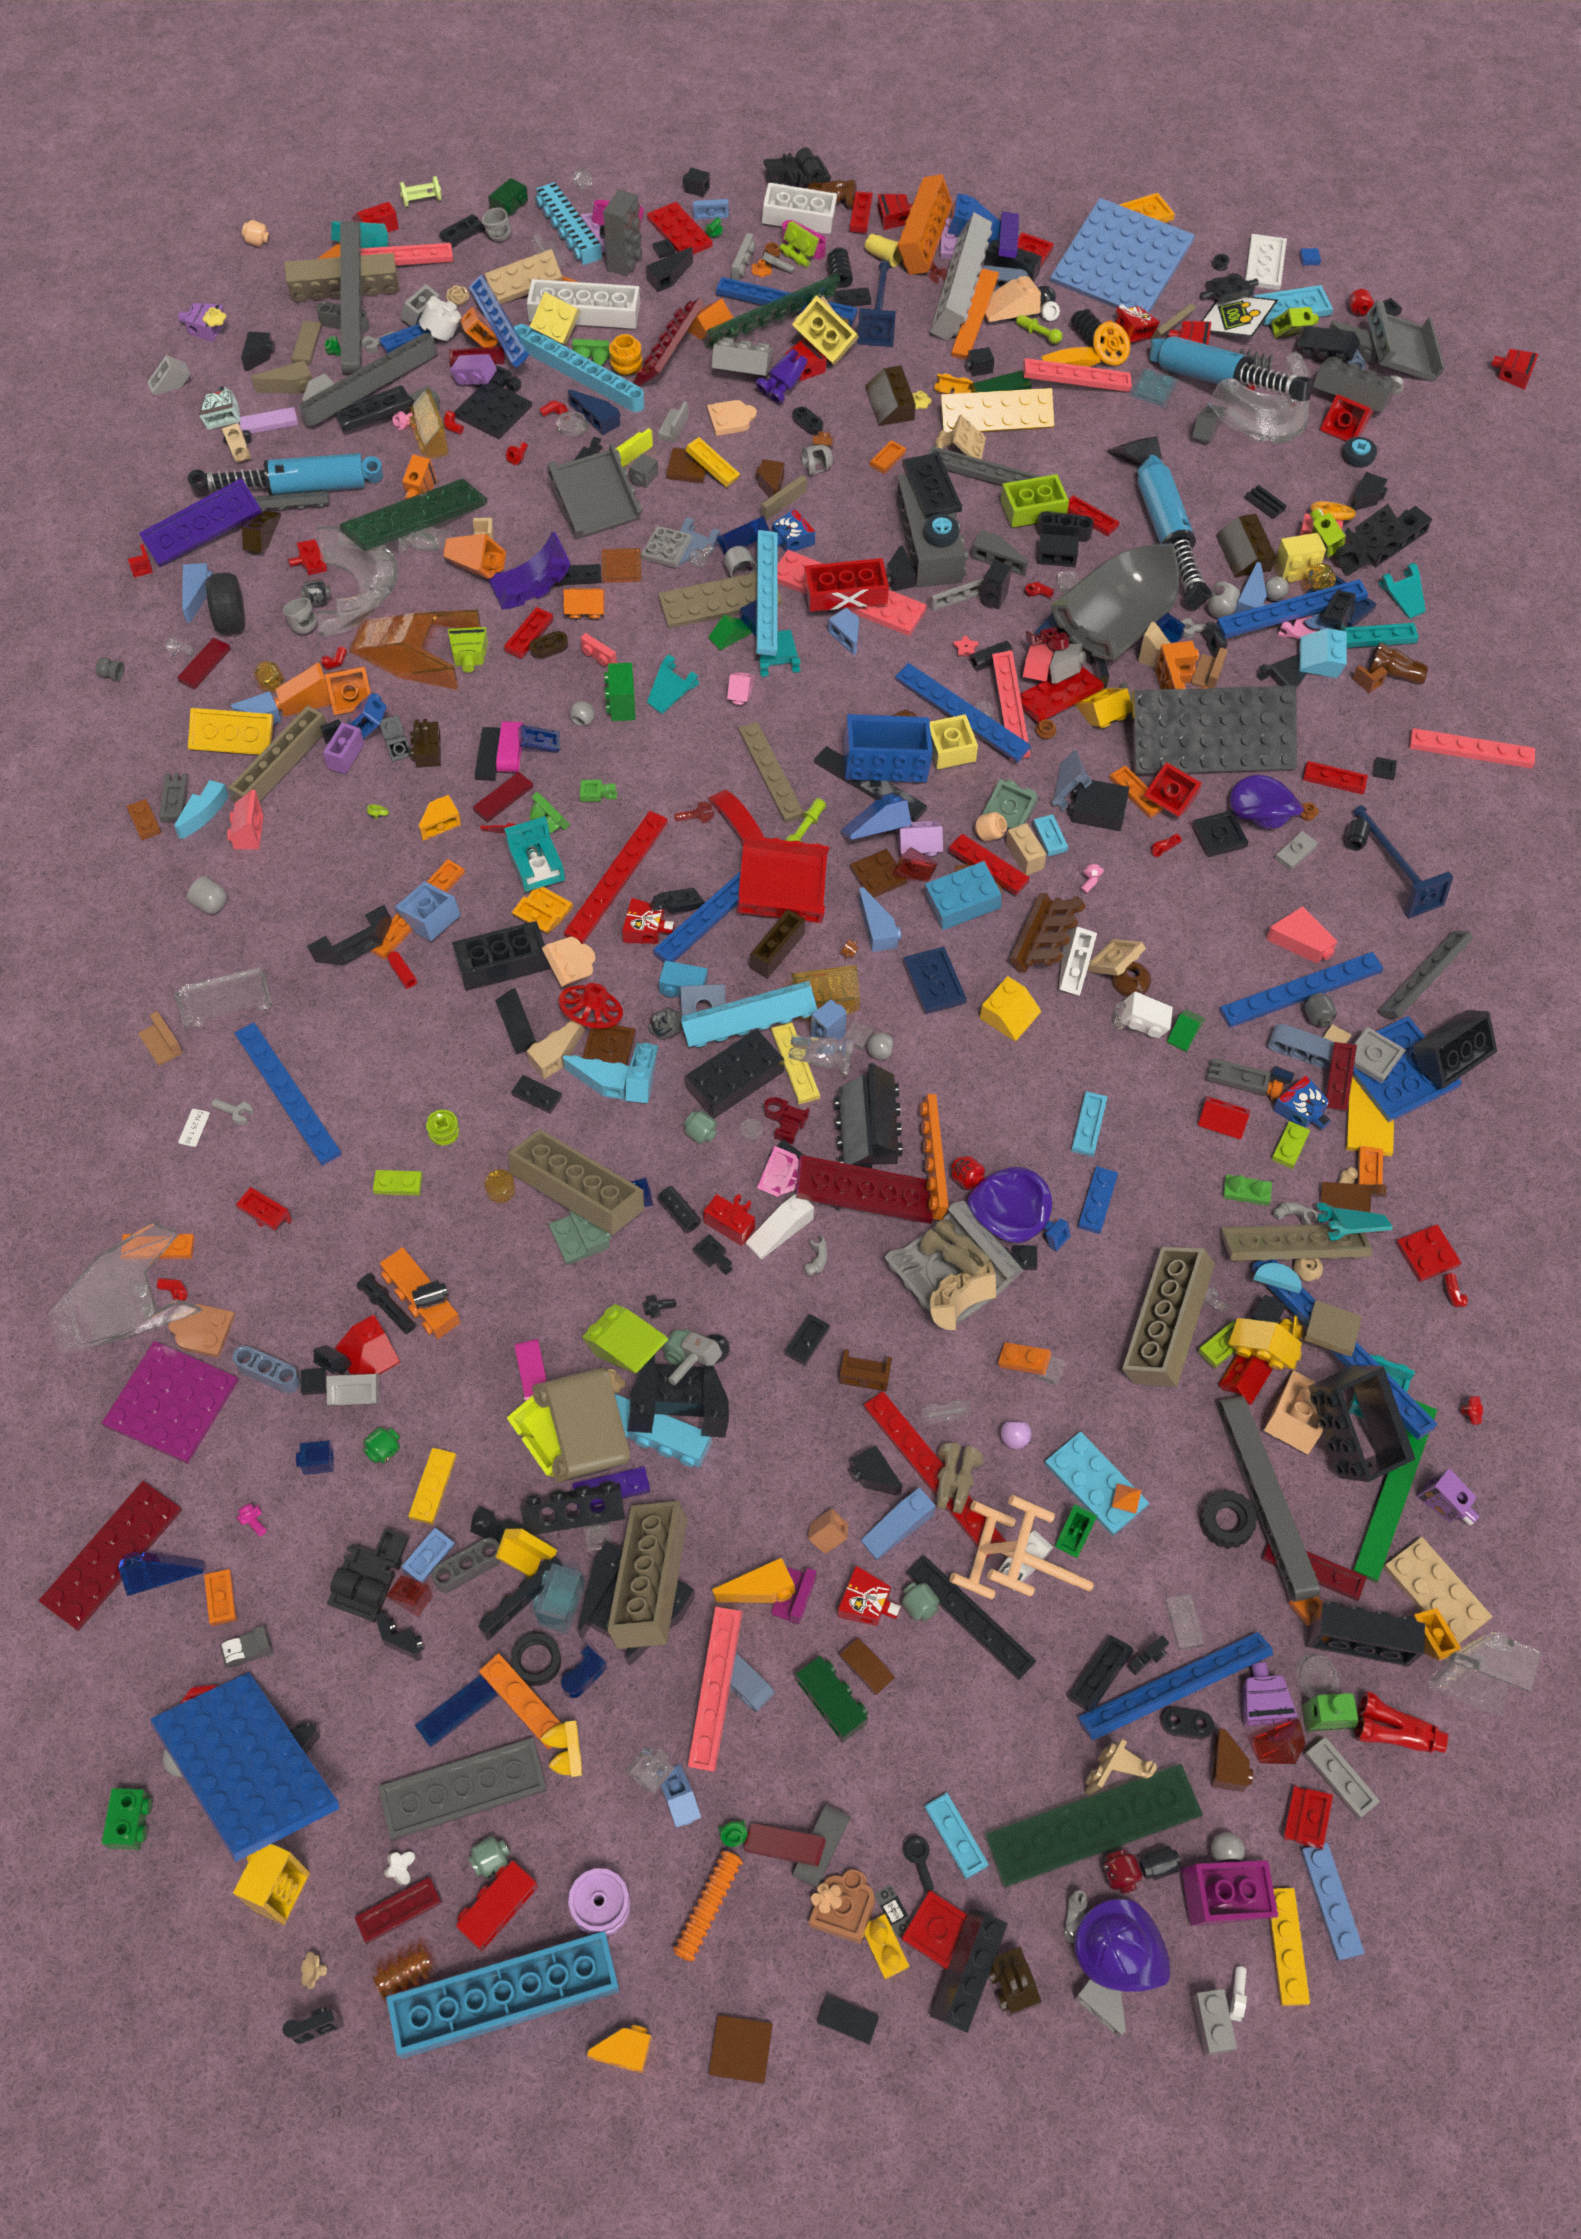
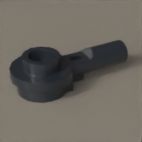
M912 1836L904 1843L903 1855L906 1860L916 1865L924 1892L934 1889L925 1861L930 1853L929 1844L922 1837Z

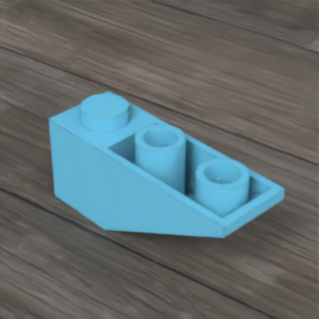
M636 1043L626 1077V1101L648 1103L659 1045Z
M576 1055L563 1056L565 1070L605 1097L625 1100L626 1077L630 1066H626L623 1063L603 1062L600 1059H584Z

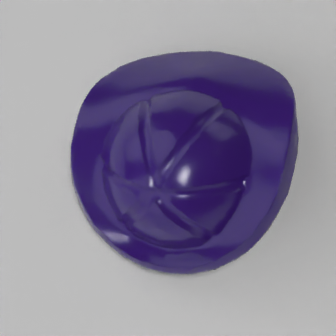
M1252 775L1242 779L1233 787L1230 794V807L1237 817L1250 819L1254 824L1264 829L1279 828L1291 816L1301 815L1304 811L1302 804L1283 783L1265 775Z
M1023 1167L1004 1168L991 1174L975 1187L967 1199L970 1211L981 1225L996 1236L1015 1243L1028 1241L1040 1233L1046 1226L1052 1211V1196L1048 1185L1037 1173Z
M1126 1899L1109 1900L1094 1906L1082 1918L1075 1934V1952L1081 1969L1094 1983L1110 1990L1123 1992L1147 1991L1162 1987L1168 1983L1170 1978V1962L1167 1948L1155 1922L1138 1903Z

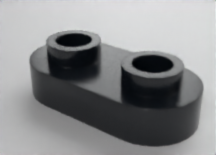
M803 406L793 410V422L810 435H818V432L823 431L822 419L811 410Z
M1172 1707L1163 1713L1161 1726L1169 1735L1203 1740L1208 1738L1213 1732L1214 1721L1206 1712ZM1171 1717H1177L1179 1724L1172 1723ZM1197 1721H1203L1206 1727L1200 1728L1197 1725Z

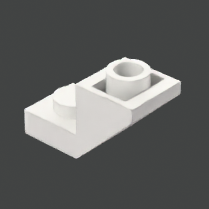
M1034 1530L1029 1535L1025 1552L1044 1560L1053 1549V1546ZM1008 1557L998 1572L1008 1575L1012 1558ZM1022 1563L1017 1580L1024 1582L1033 1573L1035 1568Z

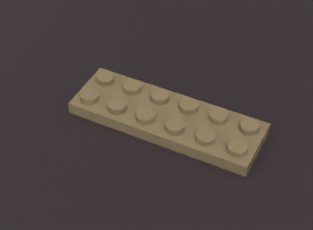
M757 572L658 593L668 629L722 618L724 614L733 616L756 611ZM777 586V606L782 605V598Z
M1328 1224L1222 1227L1221 1237L1231 1261L1371 1257L1372 1247L1364 1232L1347 1234L1333 1241L1329 1239L1327 1233L1334 1232L1336 1229H1331Z

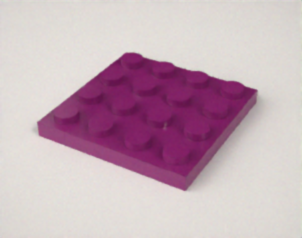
M153 1341L105 1416L102 1425L188 1464L239 1380L236 1376Z

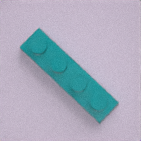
M1415 623L1346 627L1345 629L1347 648L1377 646L1379 642L1386 645L1417 643L1419 639Z

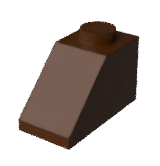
M762 459L760 467L757 466L756 469L758 486L769 498L781 490L785 476V462Z
M1220 1728L1215 1734L1211 1787L1244 1792L1253 1781V1769L1249 1768L1250 1760L1226 1729Z

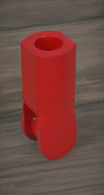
M396 951L390 952L387 959L406 989L415 986L418 983L417 979L401 955Z

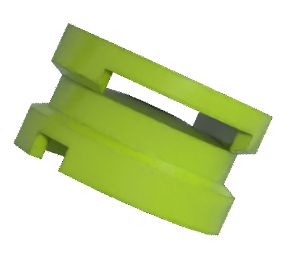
M442 1109L429 1115L426 1129L433 1143L444 1146L453 1143L458 1138L460 1130L454 1113Z

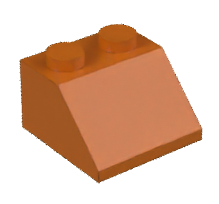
M721 298L700 309L687 332L699 340L703 338L709 340L717 334L716 330L719 329L721 331L729 325L728 321L733 316L724 300Z
M566 588L563 590L564 614H569V618H581V614H589V618H600V614H605L606 588Z
M365 666L324 674L334 715L353 712L356 706L371 694Z

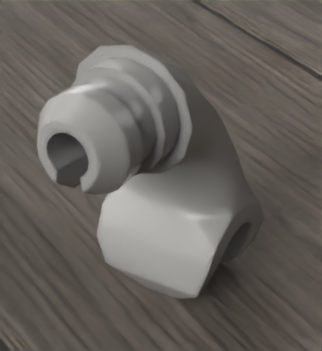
M1291 1202L1280 1203L1273 1213L1277 1219H1283L1284 1216L1295 1214L1301 1218V1225H1311L1309 1219L1316 1222L1318 1217L1315 1210Z
M822 1235L819 1236L820 1243H814L812 1239L810 1240V1248L818 1256L804 1267L806 1274L809 1276L821 1273L827 1262V1247L825 1238Z
M1076 1890L1070 1896L1068 1902L1064 1935L1066 1940L1071 1943H1075V1934L1082 1918L1085 1916V1908L1087 1906V1896L1081 1890Z

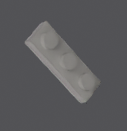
M746 234L733 262L731 271L732 279L739 281L741 276L745 275L746 264H750L751 253H754L756 249L754 234Z
M1326 1737L1304 1754L1358 1820L1380 1802Z

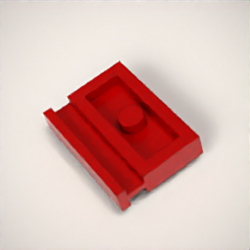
M1294 1786L1284 1840H1293L1299 1844L1324 1850L1333 1795Z

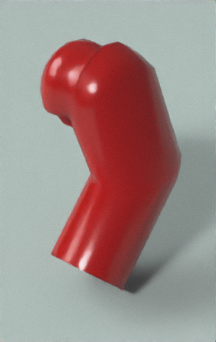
M552 400L539 408L544 417L551 412L557 413L561 417L568 414L567 406L556 400Z
M446 411L445 416H443L445 428L461 435L464 431V426L455 422L454 412Z
M340 646L337 648L334 657L323 656L320 662L328 670L342 665L347 650Z
M1175 833L1168 839L1155 842L1151 846L1152 855L1160 857L1163 853L1181 843L1180 835Z
M159 1278L157 1281V1289L170 1291L174 1301L183 1302L187 1298L188 1291L182 1281Z

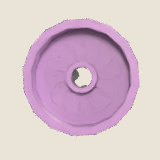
M595 1868L584 1872L575 1880L569 1892L568 1905L572 1918L580 1930L588 1935L605 1931L607 1936L615 1934L624 1926L630 1914L631 1901L626 1884L618 1874L608 1869ZM599 1898H604L603 1905L596 1906L594 1904L595 1901L599 1902Z

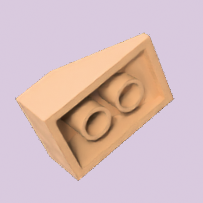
M1021 276L1018 279H1013L993 292L985 317L988 322L1018 317L1019 315L1026 316L1040 313L1041 292L1030 277Z
M1293 1370L1264 1431L1293 1446L1295 1449L1309 1454L1323 1431L1319 1425L1318 1414L1311 1402L1308 1388L1309 1385L1316 1382Z

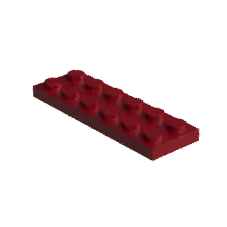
M700 298L695 301L690 300L683 309L680 307L673 313L674 318L666 324L665 327L667 329L659 335V341L650 349L652 352L643 360L644 365L635 372L637 375L633 380L635 385L640 386L660 374L703 306L704 302Z
M801 1155L799 1159L796 1194L798 1199L929 1224L934 1220L932 1210L929 1209V1199L931 1196L930 1191L927 1190L928 1179Z
M142 1481L38 1601L79 1632L180 1514L182 1509L149 1484Z

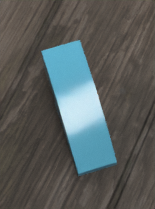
M209 780L200 796L196 794L191 795L174 825L179 838L184 839L197 831L222 808L229 797L225 784Z

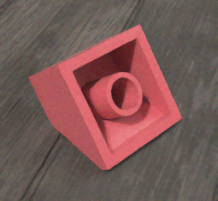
M256 790L249 791L234 803V810L230 812L231 828H228L227 837L228 841L232 842L234 849L260 848L264 814Z

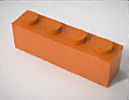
M403 1247L379 1263L382 1270L380 1276L387 1285L391 1283L395 1287L393 1291L401 1302L405 1300L409 1304L407 1309L414 1318L419 1317L422 1320L421 1326L428 1335L433 1334L438 1340L461 1323L458 1313L446 1299L445 1303L428 1309H417L411 1291L416 1290L418 1286L430 1283L431 1280Z

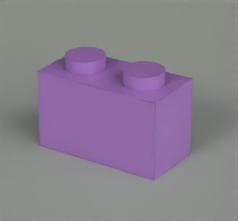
M489 354L459 356L450 369L458 385L488 384L497 370Z
M345 723L340 724L323 752L328 769L343 774L348 772L364 746L360 728Z

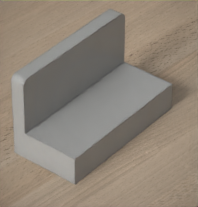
M684 401L680 410L670 409L658 431L659 439L676 443L689 418L688 402Z

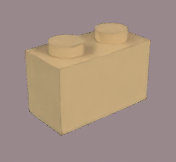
M1025 823L1009 829L1006 846L1022 872L1029 875L1044 869L1047 854L1028 824Z

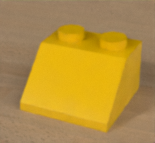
M1107 687L1075 704L1091 726H1099V728L1110 726V722L1113 720H1123L1128 717L1127 714L1133 712L1128 688Z
M1007 976L983 1003L980 1019L1016 1042L1038 1017L1041 1010L1026 987Z

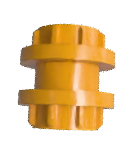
M628 334L619 335L611 342L609 346L610 364L620 375H631L642 366L640 342Z

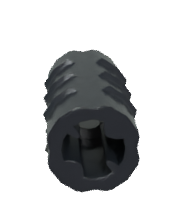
M1003 641L970 654L971 665L975 671L986 669L994 665L992 654L1011 650L1013 652L1012 646L1008 641Z
M673 1186L667 1187L658 1195L657 1200L685 1233H690L701 1224V1218Z

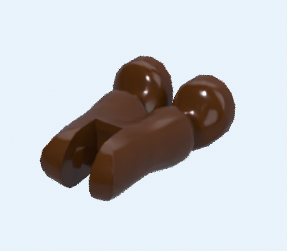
M835 180L827 183L813 182L808 184L807 189L836 193V204H839L841 199H844L847 208L853 209L856 180Z
M1379 642L1372 655V662L1368 670L1372 674L1379 668L1384 667L1388 671L1387 675L1417 684H1424L1428 673V665L1413 660L1401 651L1391 649L1386 644Z

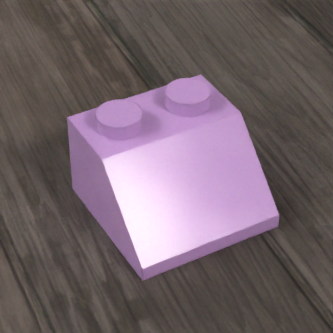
M937 820L911 822L912 825L896 829L898 849L901 854H904V857H915L917 853L935 856L938 855V852H943L942 825Z

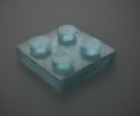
M1144 368L1131 391L1130 397L1165 408L1177 386L1178 379Z

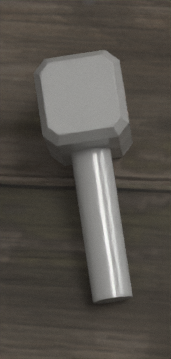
M695 1332L689 1333L680 1344L687 1358L668 1378V1381L672 1385H676L696 1361L706 1366L714 1365L722 1354L718 1343Z

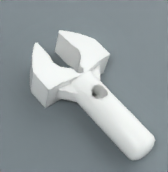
M1242 1966L1235 1968L1233 1999L1229 2008L1230 2018L1241 2022V2018H1244L1247 1996H1244L1246 1968Z

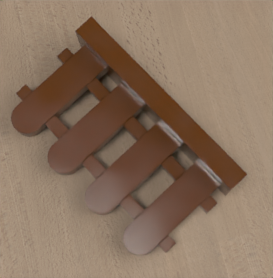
M1039 893L1009 958L1018 972H1027L1028 967L1038 963L1051 966L1052 963L1059 962L1063 958V953L1058 948L1059 946L1067 945L1071 940L1066 931L1078 925V920L1074 913H1079L1085 909L1086 905L1078 896H1073L1069 900H1061L1058 897L1052 901L1047 893ZM1056 914H1065V916H1055V915H1056ZM1050 930H1058V932L1048 933ZM1041 947H1050V949H1040V948H1041Z

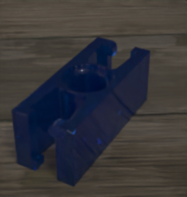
M764 516L716 537L723 555L725 556L732 547H745L757 541L758 530L770 531Z

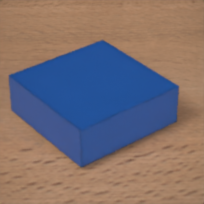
M1318 248L1300 249L1299 254L1302 266L1320 265L1321 257Z

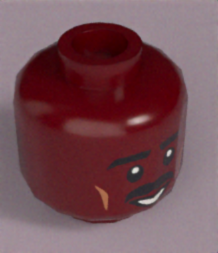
M1121 1850L1106 1856L1107 1861L1103 1864V1870L1109 1887L1112 1890H1121L1122 1894L1135 1891L1137 1889L1136 1884L1142 1880V1873L1135 1855L1127 1853L1126 1850Z

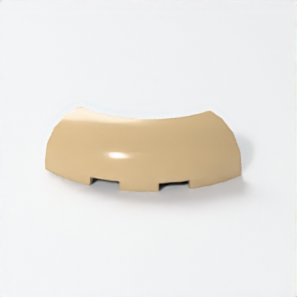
M992 1261L983 1267L978 1266L979 1271L973 1276L963 1271L956 1276L950 1274L939 1283L940 1287L936 1292L933 1291L930 1299L931 1315L933 1321L939 1327L946 1330H956L957 1318L966 1308L980 1301L996 1298V1276Z

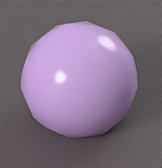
M1005 1422L1002 1426L1001 1439L1011 1449H1022L1031 1440L1032 1433L1028 1423Z

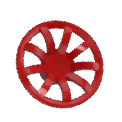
M598 983L571 986L564 989L559 995L558 1004L561 1011L568 1018L583 1026L598 1029L610 1028L617 1025L622 1019L623 1009L621 1004L607 992L604 986ZM584 989V993L578 994L576 990ZM570 992L574 999H568L565 996ZM610 999L616 1006H610L606 1004V1001ZM565 1003H566V1004H570V1005H571V1004H577V1005L574 1006L573 1008L568 1009V1008H566ZM583 1007H586L581 1019L573 1015ZM591 1009L594 1010L596 1023L587 1021ZM600 1010L602 1014L605 1016V1018L610 1020V1022L604 1023L602 1021ZM608 1011H610V1012H617V1011H618L617 1017H614V1016L610 1015V1013H609Z

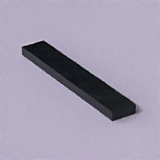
M828 746L814 758L816 765L875 800L882 799L883 795L894 793V796H900L907 800L912 822H916L927 810L926 804L887 781L845 779L844 756Z
M925 1555L907 1571L906 1575L917 1585L921 1583L928 1584L939 1598L938 1605L1018 1681L1036 1663L1037 1660L956 1584L951 1583L950 1579Z

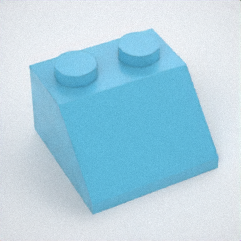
M1326 628L1301 636L1299 639V671L1338 678L1347 664L1346 632Z

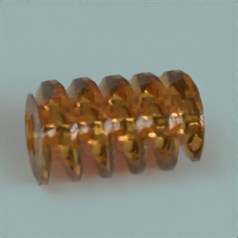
M420 1943L417 1944L416 1954L410 1948L407 1949V1959L397 1954L396 1965L389 1959L386 1960L387 1970L384 1971L379 1965L376 1966L377 1975H372L384 2002H387L388 1991L392 1995L399 1993L398 1986L407 1991L409 1990V1980L414 1985H418L419 1974L427 1980L429 1979V1969L435 1973L429 1956Z

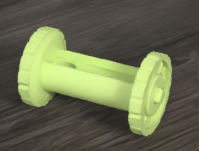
M433 176L432 183L405 187L404 182H400V195L405 207H409L410 200L436 196L437 201H441V188L436 176Z

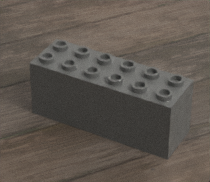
M906 474L898 475L896 505L909 559L916 573V588L962 583L963 575H966L965 561L968 560L967 549L963 548V534L960 535L959 533L957 540L949 546L940 547L930 544L924 536V526L928 519H925ZM957 513L948 514V516L956 520ZM956 520L958 522L960 532V521Z

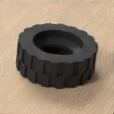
M1222 1490L1219 1493H1214L1212 1497L1207 1499L1200 1513L1199 1519L1201 1521L1199 1524L1203 1530L1202 1533L1204 1536H1207L1211 1543H1215L1218 1547H1226V1549H1231V1547L1237 1548L1241 1544L1244 1545L1252 1536L1257 1526L1258 1517L1255 1513V1506L1253 1507L1252 1502L1245 1498V1495L1236 1493L1233 1490ZM1223 1508L1235 1510L1240 1516V1526L1233 1531L1222 1529L1216 1521V1515L1219 1510Z

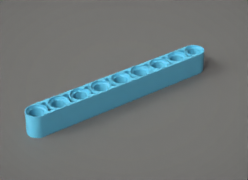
M519 324L514 327L530 356L630 411L640 412L644 409V391L639 386L527 325Z

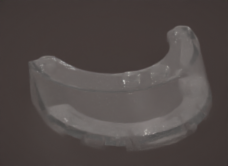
M1297 351L1289 354L1286 358L1287 365L1281 375L1287 373L1288 377L1295 375L1297 377L1310 378L1303 357ZM1232 378L1220 381L1208 401L1209 406L1230 428L1236 432L1239 429L1248 434L1247 438L1258 442L1263 440L1272 441V444L1290 442L1303 433L1309 421L1310 400L1296 401L1281 393L1276 395L1261 394L1248 389Z
M318 527L321 561L346 570L355 578L359 585L358 595L337 599V611H316L319 636H333L359 626L383 603L396 585L398 566L393 552H390L385 543L376 536H368L363 534L362 530L355 528Z

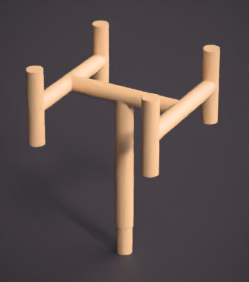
M1011 1495L1008 1504L1025 1511L1017 1541L990 1544L996 1521L1012 1528L1016 1520L977 1501L972 1502L970 1509L986 1516L987 1519L970 1578L952 1573L950 1576L951 1583L988 1599H993L995 1590L980 1584L979 1580L986 1556L988 1554L1002 1553L1012 1558L1008 1575L990 1569L987 1578L1029 1597L1033 1595L1034 1587L1017 1580L1022 1563L1089 1592L1093 1589L1094 1583L1025 1552L1034 1517L1036 1516L1051 1523L1055 1517L1053 1512L1015 1495Z

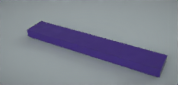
M1002 211L999 256L1016 258L1019 229V214Z

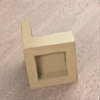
M473 518L474 535L486 534L494 540L495 533L492 518Z

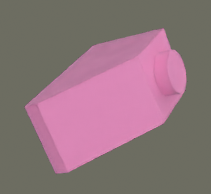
M741 672L730 674L727 699H731L732 703L744 705V701L748 702L755 674Z

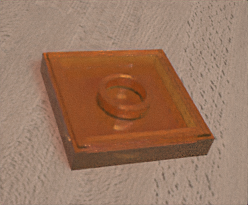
M602 549L603 583L642 582L641 549Z

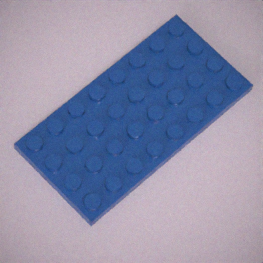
M250 1672L150 1718L154 1731L235 1862L339 1809L338 1800Z

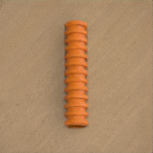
M729 1851L721 1852L722 1858L717 1860L718 1866L713 1868L714 1874H710V1882H706V1890H702V1898H698V1906H694V1914L689 1916L690 1922L685 1923L686 1930L681 1931L682 1938H678L677 1947H673L674 1953L686 1961H695L694 1955L699 1953L698 1947L703 1945L702 1939L707 1937L706 1931L712 1927L710 1922L715 1921L714 1914L719 1913L718 1906L723 1904L722 1898H726V1890H730V1882H734V1874H738V1866L743 1864L741 1858Z

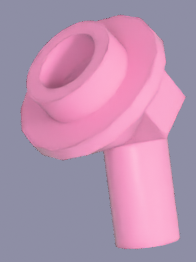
M412 410L407 415L403 411L394 413L392 418L393 425L398 430L408 428L409 422L418 417V414L415 410Z
M1093 864L1088 865L1087 869L1083 870V874L1089 878L1081 887L1084 893L1087 894L1094 887L1098 878L1104 873V869L1100 868L1099 865Z

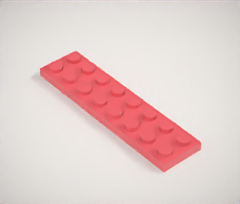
M787 550L777 564V583L806 594L804 566L823 563ZM889 590L888 604L848 609L860 617L910 636L927 610V605Z

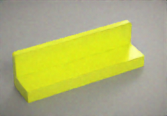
M648 428L642 433L638 432L615 449L620 453L622 467H625L653 446L652 430Z

